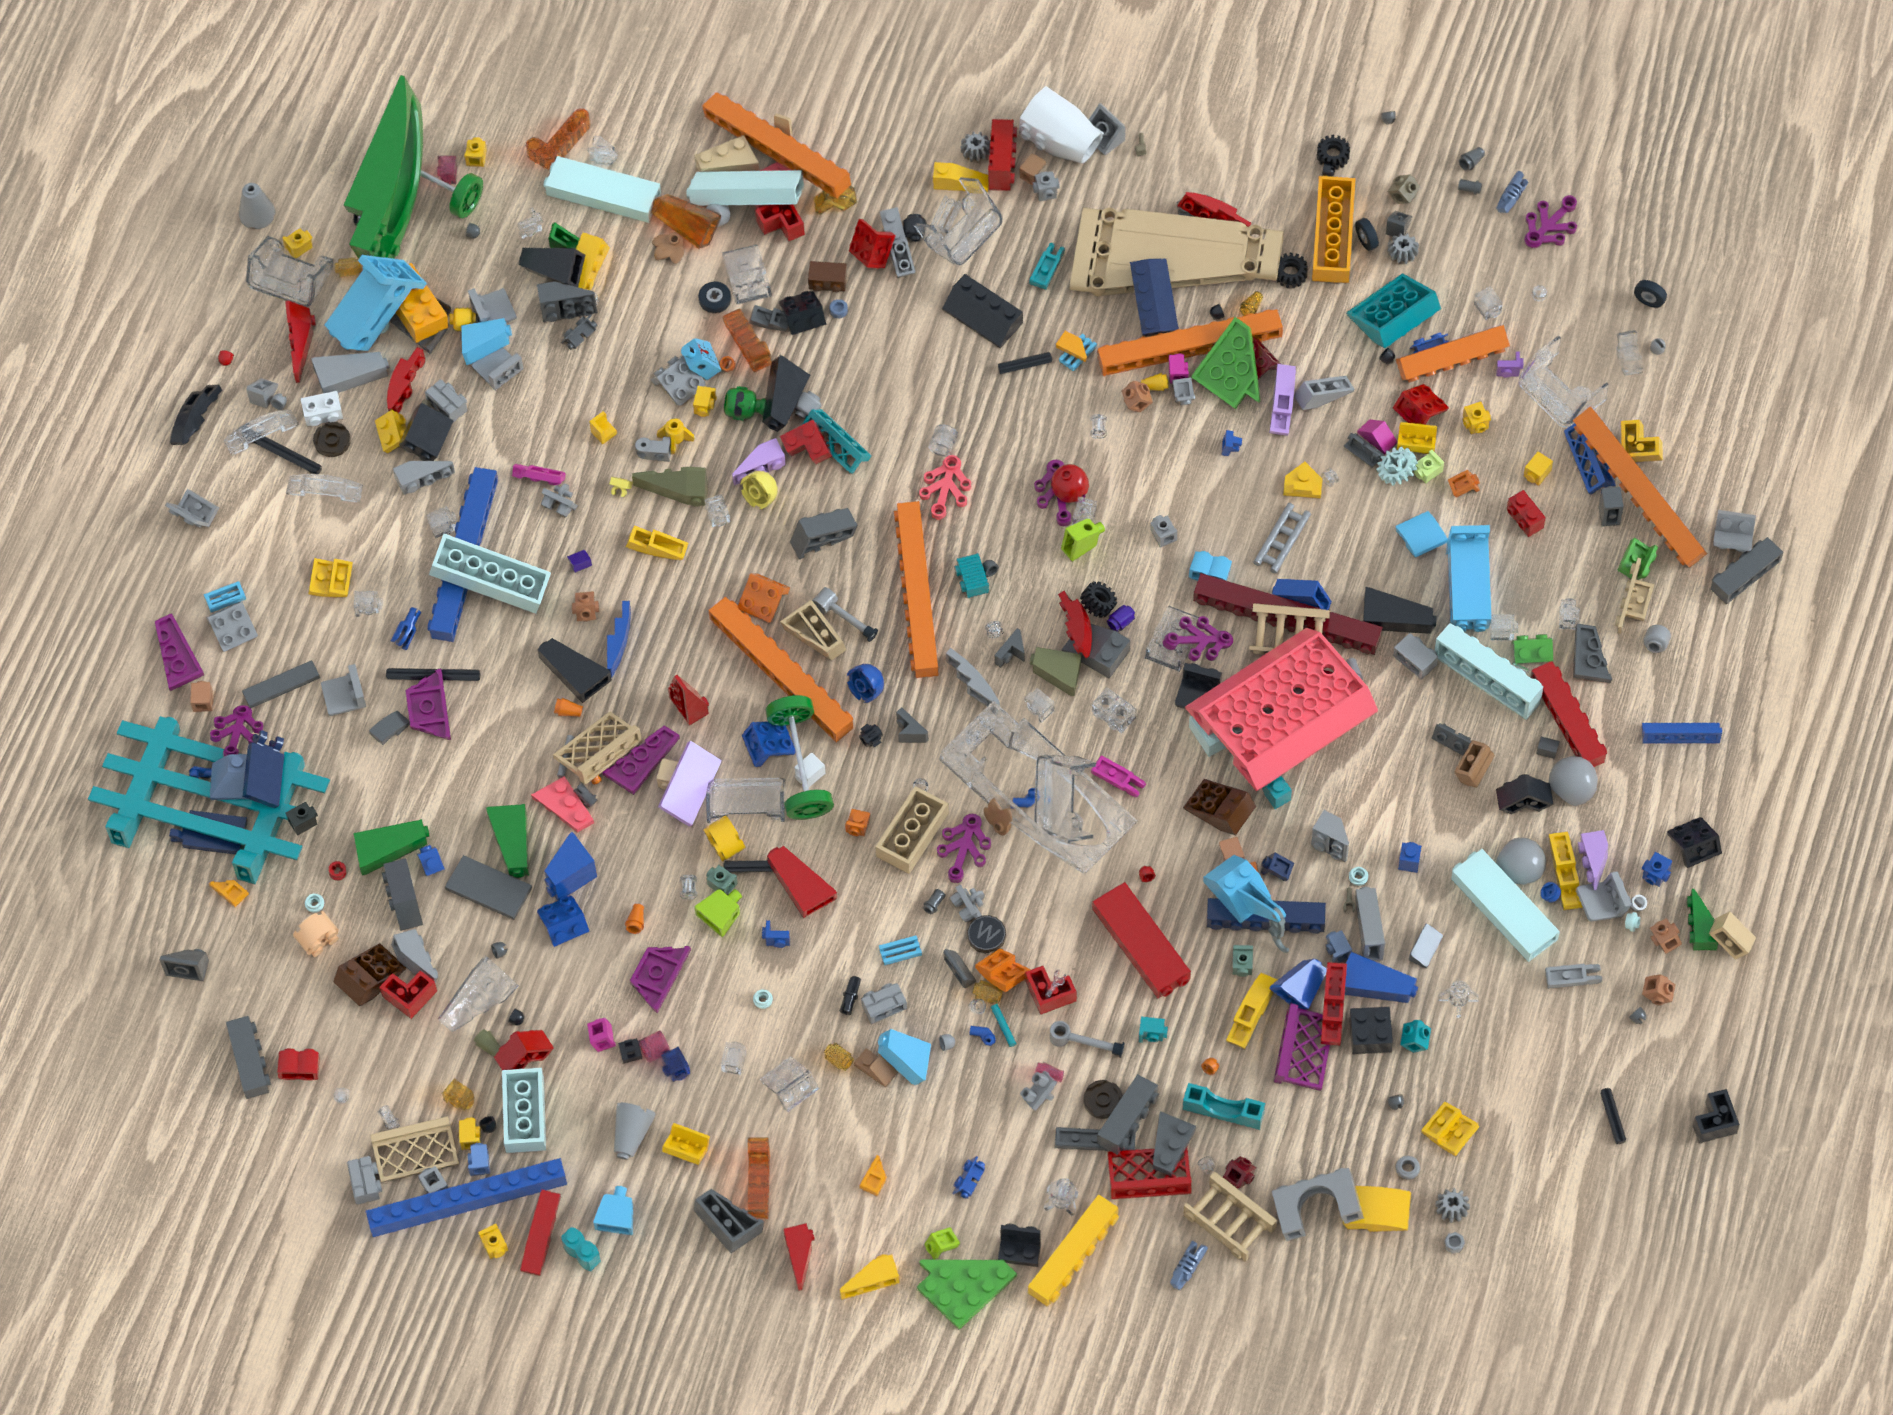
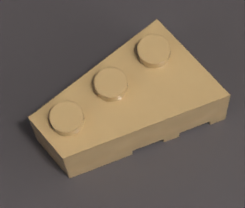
M744 135L694 155L695 167L698 172L759 171V163Z
M812 600L780 621L785 631L831 661L847 650L841 638Z

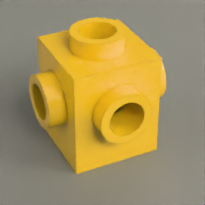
M1480 401L1464 407L1462 420L1464 427L1468 428L1471 434L1482 433L1489 428L1491 416L1488 410L1485 411Z

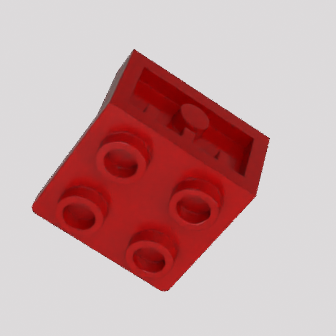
M858 219L849 246V252L867 268H885L896 235L892 232H877L866 221Z
M1422 384L1403 391L1393 409L1407 423L1426 425L1430 417L1448 411L1449 407L1432 392L1430 387Z

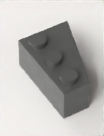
M848 508L836 509L825 514L820 513L809 518L804 517L798 521L790 544L800 560L805 558V553L812 550L815 553L821 551L820 547L828 543L832 546L853 537L858 525Z
M406 858L383 864L385 872H382L384 884L388 883V886H385L388 897H392V899L388 900L390 909L396 912L400 931L422 926L423 922Z
M712 1189L695 1199L694 1212L730 1253H733L763 1232V1220L751 1216L747 1210L738 1208L732 1204V1201Z

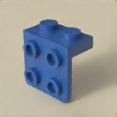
M573 896L562 897L560 900L546 904L537 910L554 947L590 932L584 914Z

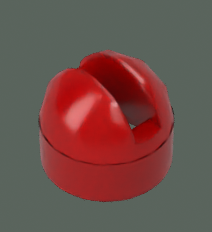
M221 350L218 355L219 363L223 366L230 365L234 354Z
M1143 866L1139 870L1142 882H1150L1156 877L1151 866Z

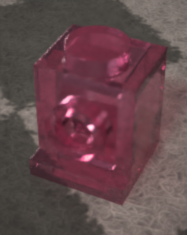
M438 156L437 177H440L442 181L448 184H456L458 167L456 156Z

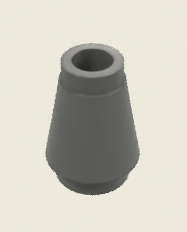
M1478 147L1462 154L1459 159V165L1466 171L1472 170L1485 156V151Z

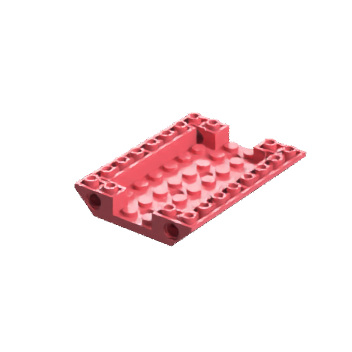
M1309 628L1303 629L1185 706V709L1208 735L1214 733L1234 756L1233 765L1256 791L1378 712L1368 686L1319 631ZM1325 668H1331L1334 672L1332 674H1326L1323 670ZM1301 688L1304 692L1296 694L1293 689ZM1266 707L1271 708L1273 713L1266 714L1263 709ZM1235 727H1239L1242 729L1243 732L1240 734H1236L1232 731V729Z

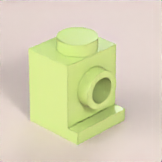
M1430 450L1429 454L1417 461L1418 464L1415 465L1417 470H1414V474L1418 479L1428 483L1443 472L1444 461L1433 450Z

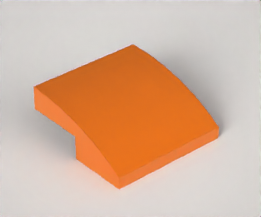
M1001 948L975 964V968L985 979L1004 992L1025 980V972L1030 970L1016 963L1015 955Z

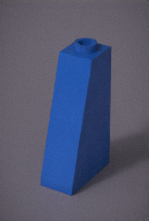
M1351 952L1346 962L1345 995L1409 1003L1410 998L1416 996L1419 988L1416 986L1417 978Z

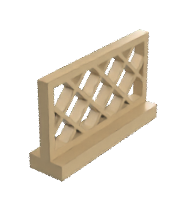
M610 711L554 753L553 756L554 759L578 775L580 781L586 785L642 742L640 729L636 725L630 726ZM611 719L615 722V725H605V723ZM614 730V735H604V731ZM617 730H627L623 734L617 735ZM601 731L600 736H590L593 732ZM613 740L610 744L603 745V741ZM600 741V746H590V742ZM580 742H586V747H576V745ZM599 751L594 756H589V752ZM586 752L585 757H575V753ZM565 753H572V758H563L562 756ZM585 762L578 768L574 766L575 763Z
M448 1116L370 1134L381 1183L421 1174L426 1168L434 1166L439 1170L459 1165ZM448 1131L449 1139L445 1145L435 1140L439 1133ZM422 1137L431 1140L426 1149L416 1145ZM406 1141L411 1145L406 1154L397 1150L400 1142ZM433 1143L443 1147L437 1157L428 1152ZM387 1146L392 1149L386 1159L379 1155V1147ZM414 1147L423 1152L418 1161L409 1157ZM447 1150L453 1154L454 1161L444 1162L440 1157ZM394 1152L403 1156L398 1166L389 1161ZM426 1154L435 1159L433 1164L428 1167L420 1164ZM406 1159L415 1163L413 1169L407 1172L401 1168ZM387 1163L396 1168L392 1175L384 1177L382 1170Z

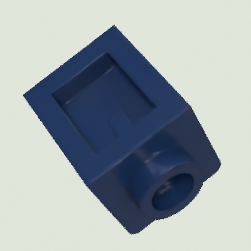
M1274 852L1263 859L1261 874L1270 873L1283 881L1289 880L1294 862Z

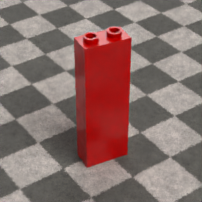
M1125 882L1092 901V910L1157 999L1170 995L1175 988L1183 987L1190 981V969Z

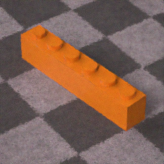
M1500 325L1397 358L1396 363L1401 379L1413 382L1419 380L1420 375L1425 374L1428 377L1437 374L1436 370L1441 368L1443 371L1453 369L1454 364L1460 363V366L1471 363L1470 359L1477 357V360L1487 358L1488 353L1491 352L1495 354L1505 352V348L1509 347L1510 344L1504 325Z

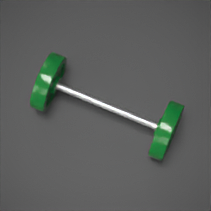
M421 170L420 176L453 192L449 204L451 214L464 219L473 212L483 192V180L481 177L473 173L466 174L458 182L457 186L454 187Z
M793 695L774 700L765 708L767 721L775 726L790 725L803 792L797 793L785 801L786 815L794 820H807L823 816L834 807L832 794L826 790H809L796 724L808 720L814 714L812 699L807 696Z

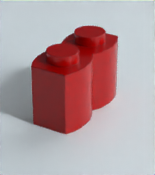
M292 1048L279 1051L278 1078L283 1080H318L319 1052L314 1049L296 1051Z

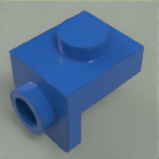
M431 845L420 848L417 856L420 859L426 876L445 869L435 846L431 848Z
M766 920V927H762V939H766V946L777 948L790 946L789 931H771V923Z

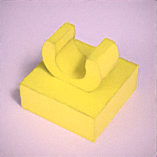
M611 477L609 484L614 485L611 494L616 495V491L619 488L622 491L621 497H625L627 494L626 489L632 488L633 481Z

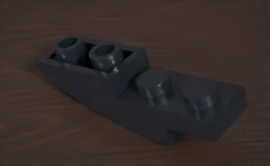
M207 385L202 391H193L188 396L176 417L170 438L171 445H185L189 442L190 437L201 428L202 423L205 421L202 414L207 411L212 402L218 399V395L223 391L220 385Z

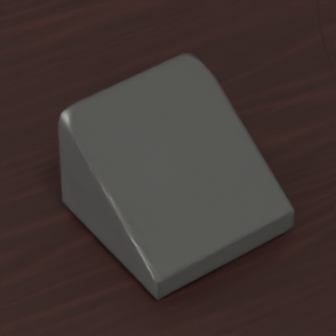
M1541 736L1536 754L1555 759L1560 741Z

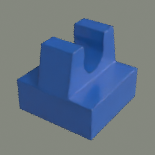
M1226 430L1223 436L1221 454L1223 456H1229L1231 452H1239V448L1242 446V438L1233 436L1234 431Z

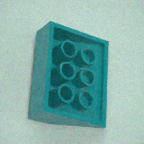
M1402 273L1347 311L1346 314L1374 343L1386 348L1441 310L1436 291Z

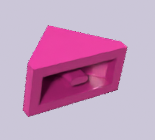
M1369 419L1357 430L1360 436L1384 455L1386 451H1390L1397 444L1396 438L1385 421Z

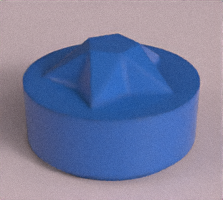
M1548 882L1542 887L1540 894L1545 901L1552 903L1560 897L1561 889L1554 882Z

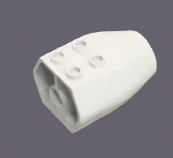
M1046 86L1033 97L1021 115L1019 122L1020 136L1027 141L1033 142L1039 150H1044L1053 156L1079 163H1085L1091 157L1104 135L1102 131L1091 124L1076 106Z

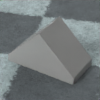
M261 378L248 385L246 390L250 403L267 408L278 388V384Z

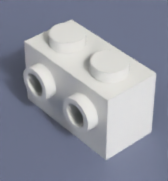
M337 391L300 398L307 426H317L321 423L336 422L343 419Z

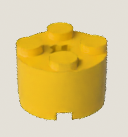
M726 815L703 829L708 841L715 848L722 862L746 848Z

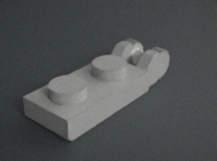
M1576 964L1546 967L1547 987L1549 989L1599 984L1602 982L1601 975L1587 976L1586 973L1599 972L1601 970L1600 965Z

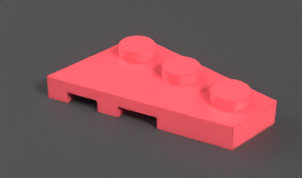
M565 776L531 794L532 799L540 802L548 811H552L577 833L594 824L593 818L577 794L573 792L574 790Z

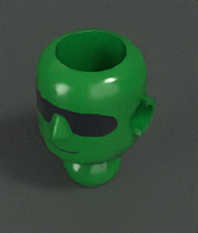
M737 386V388H730L725 395L724 413L726 416L732 417L733 420L741 421L752 418L755 412L763 415L766 398L756 399L755 392L748 390L747 387Z

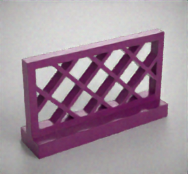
M1291 1003L1286 1011L1273 1082L1279 1084L1286 1082L1314 1090H1322L1330 1045H1325L1319 1049L1313 1040L1321 1036L1322 1030L1317 1022L1323 1020V1014L1300 1009L1296 1004ZM1299 1015L1307 1016L1311 1022L1303 1026L1299 1021ZM1313 1025L1319 1034L1311 1038L1305 1029ZM1300 1032L1307 1038V1041L1299 1044L1295 1038L1296 1034ZM1308 1043H1310L1315 1050V1052L1310 1055H1307L1304 1049L1302 1048ZM1296 1050H1299L1304 1057L1298 1062L1292 1056V1053ZM1318 1054L1322 1064L1315 1067L1310 1058ZM1307 1061L1312 1070L1304 1074L1299 1065ZM1296 1068L1301 1076L1297 1079L1288 1077L1289 1070ZM1315 1072L1319 1078L1318 1084L1311 1083L1307 1076Z

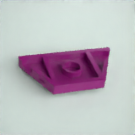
M439 668L428 678H423L417 685H413L405 690L411 729L451 740L442 670Z
M647 947L630 979V983L654 1012H659L691 951V947Z

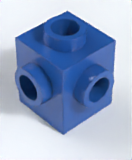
M1655 852L1650 861L1647 859L1641 869L1644 871L1642 878L1648 884L1660 887L1662 882L1666 883L1671 875L1672 860Z

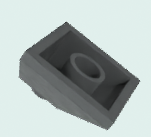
M187 949L160 956L159 960L165 976L204 982L209 959L207 953L203 950Z

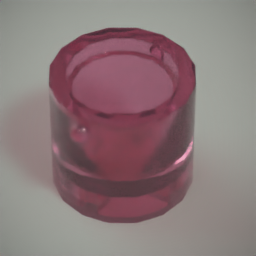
M660 1030L638 1040L648 1063L671 1053L669 1045Z

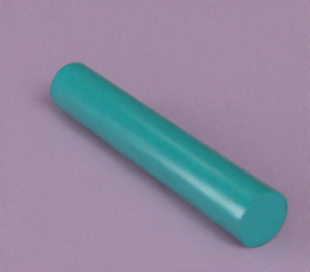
M998 1004L992 1005L991 1009L1009 1047L1015 1046L1017 1043Z

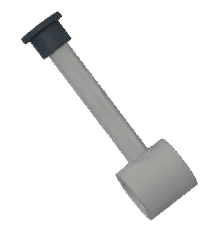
M824 587L812 600L822 614L832 610L863 632L862 635L867 638V641L871 642L877 635V628L873 629L871 626H866L835 604L838 601V597L829 588Z
M1056 1021L1050 1027V1041L1057 1047L1065 1046L1070 1040L1112 1051V1054L1119 1055V1058L1122 1057L1125 1042L1122 1044L1115 1042L1113 1044L1071 1033L1069 1025L1064 1021ZM1061 1031L1064 1035L1057 1036L1055 1033Z

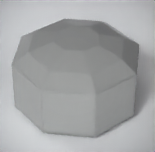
M1454 1232L1447 1235L1444 1244L1446 1250L1454 1254L1461 1252L1465 1242L1462 1235Z

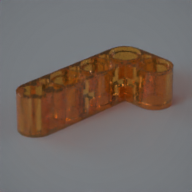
M583 108L575 110L547 143L536 137L528 139L526 142L528 158L543 168L550 170L551 164L556 161L557 156L564 158L590 128L588 111Z
M736 309L722 316L726 328L752 371L755 373L770 366L771 354L764 340L760 342L741 309Z
M748 1137V1214L756 1219H768L769 1138Z

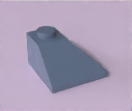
M247 754L227 755L212 763L210 800L247 799L242 797Z

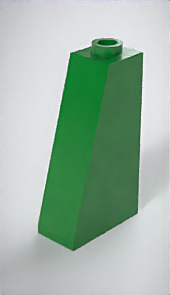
M525 804L486 807L488 819L508 874L515 878L529 875L527 811Z
M421 819L353 833L362 876L383 867V864L393 862L428 845L426 839L430 837L428 825L424 826Z

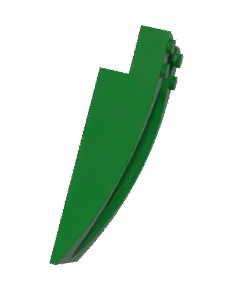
M400 75L344 202V207L348 212L361 216L349 243L358 259L361 255L391 259L398 256L400 244L405 235L416 200L423 155L422 109L408 81L402 75Z

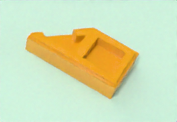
M1064 331L1056 343V348L1086 362L1087 356L1082 339Z
M226 880V882L211 881L209 883L212 889L234 907L249 895L248 891L235 880Z
M876 1155L859 1185V1188L875 1196H878L887 1180L880 1156Z

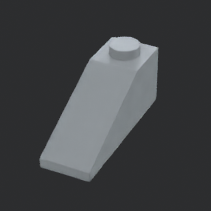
M1347 376L1304 381L1294 397L1302 410L1318 408L1354 392L1355 389Z

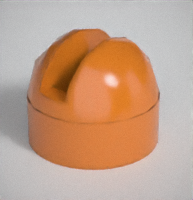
M725 356L720 360V367L724 371L730 372L735 368V361L732 357Z
M1208 1058L1202 1063L1201 1067L1208 1075H1214L1219 1068V1063H1217L1215 1058Z

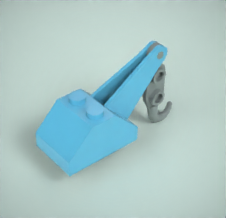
M1233 855L1203 877V882L1240 923L1253 914L1270 919V928L1268 930L1272 935L1275 945L1282 952H1289V948H1286L1280 940L1285 932L1284 924L1286 921L1284 918L1286 914L1279 905L1271 900V895L1260 874L1246 859Z

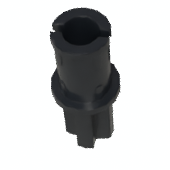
M857 976L850 977L847 989L843 992L844 998L839 1010L842 1014L847 1015L848 1013V1015H851L855 1000L858 999L857 993L861 978Z

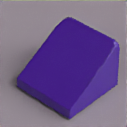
M585 549L567 556L575 573L592 566L591 559Z

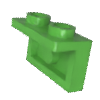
M1636 538L1631 539L1617 570L1632 579L1633 575L1630 574L1632 563L1636 564L1637 558H1641V565L1636 580L1646 578L1650 572L1649 566L1657 556L1658 546L1648 547Z
M1538 634L1536 638L1528 639V635L1517 636V639L1512 640L1515 664L1554 661L1553 640L1550 637L1547 638V634Z

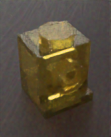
M455 1078L442 1092L443 1100L446 1103L449 1101L455 1108L460 1107L465 1111L474 1104L473 1091Z

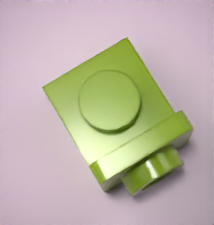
M951 1227L931 1233L924 1243L927 1252L930 1253L934 1260L938 1259L942 1252L955 1249L960 1244Z

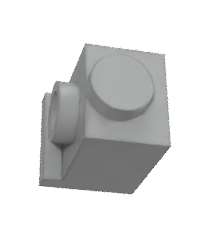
M1159 515L1153 518L1150 523V530L1160 548L1177 541L1178 531L1174 528L1168 515L1165 517Z
M436 1166L426 1168L418 1175L419 1181L427 1194L448 1188L447 1183Z

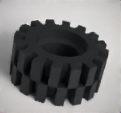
M1331 135V138L1325 136V140L1323 138L1320 140L1317 148V160L1320 165L1328 164L1335 167L1336 170L1339 169V166L1343 168L1344 164L1347 165L1350 157V147L1344 137L1341 140V136L1338 135L1337 138H1334V135ZM1337 149L1340 151V154L1331 156L1327 154V150Z
M1287 253L1283 254V257H1280L1276 281L1280 282L1281 286L1286 284V288H1289L1290 285H1292V288H1296V284L1298 287L1301 286V282L1304 283L1307 279V261H1304L1303 256L1299 258L1297 253L1295 256H1293V253H1290V256H1287ZM1292 266L1297 268L1298 272L1296 274H1287L1284 272V269Z
M1096 581L1090 583L1081 593L1080 600H1082L1081 604L1085 605L1083 608L1089 610L1088 613L1091 614L1093 612L1095 617L1099 615V618H1102L1103 616L1106 617L1116 606L1117 597H1114L1115 592H1111L1110 587H1106L1107 584L1103 583L1101 585L1099 581L1097 583Z

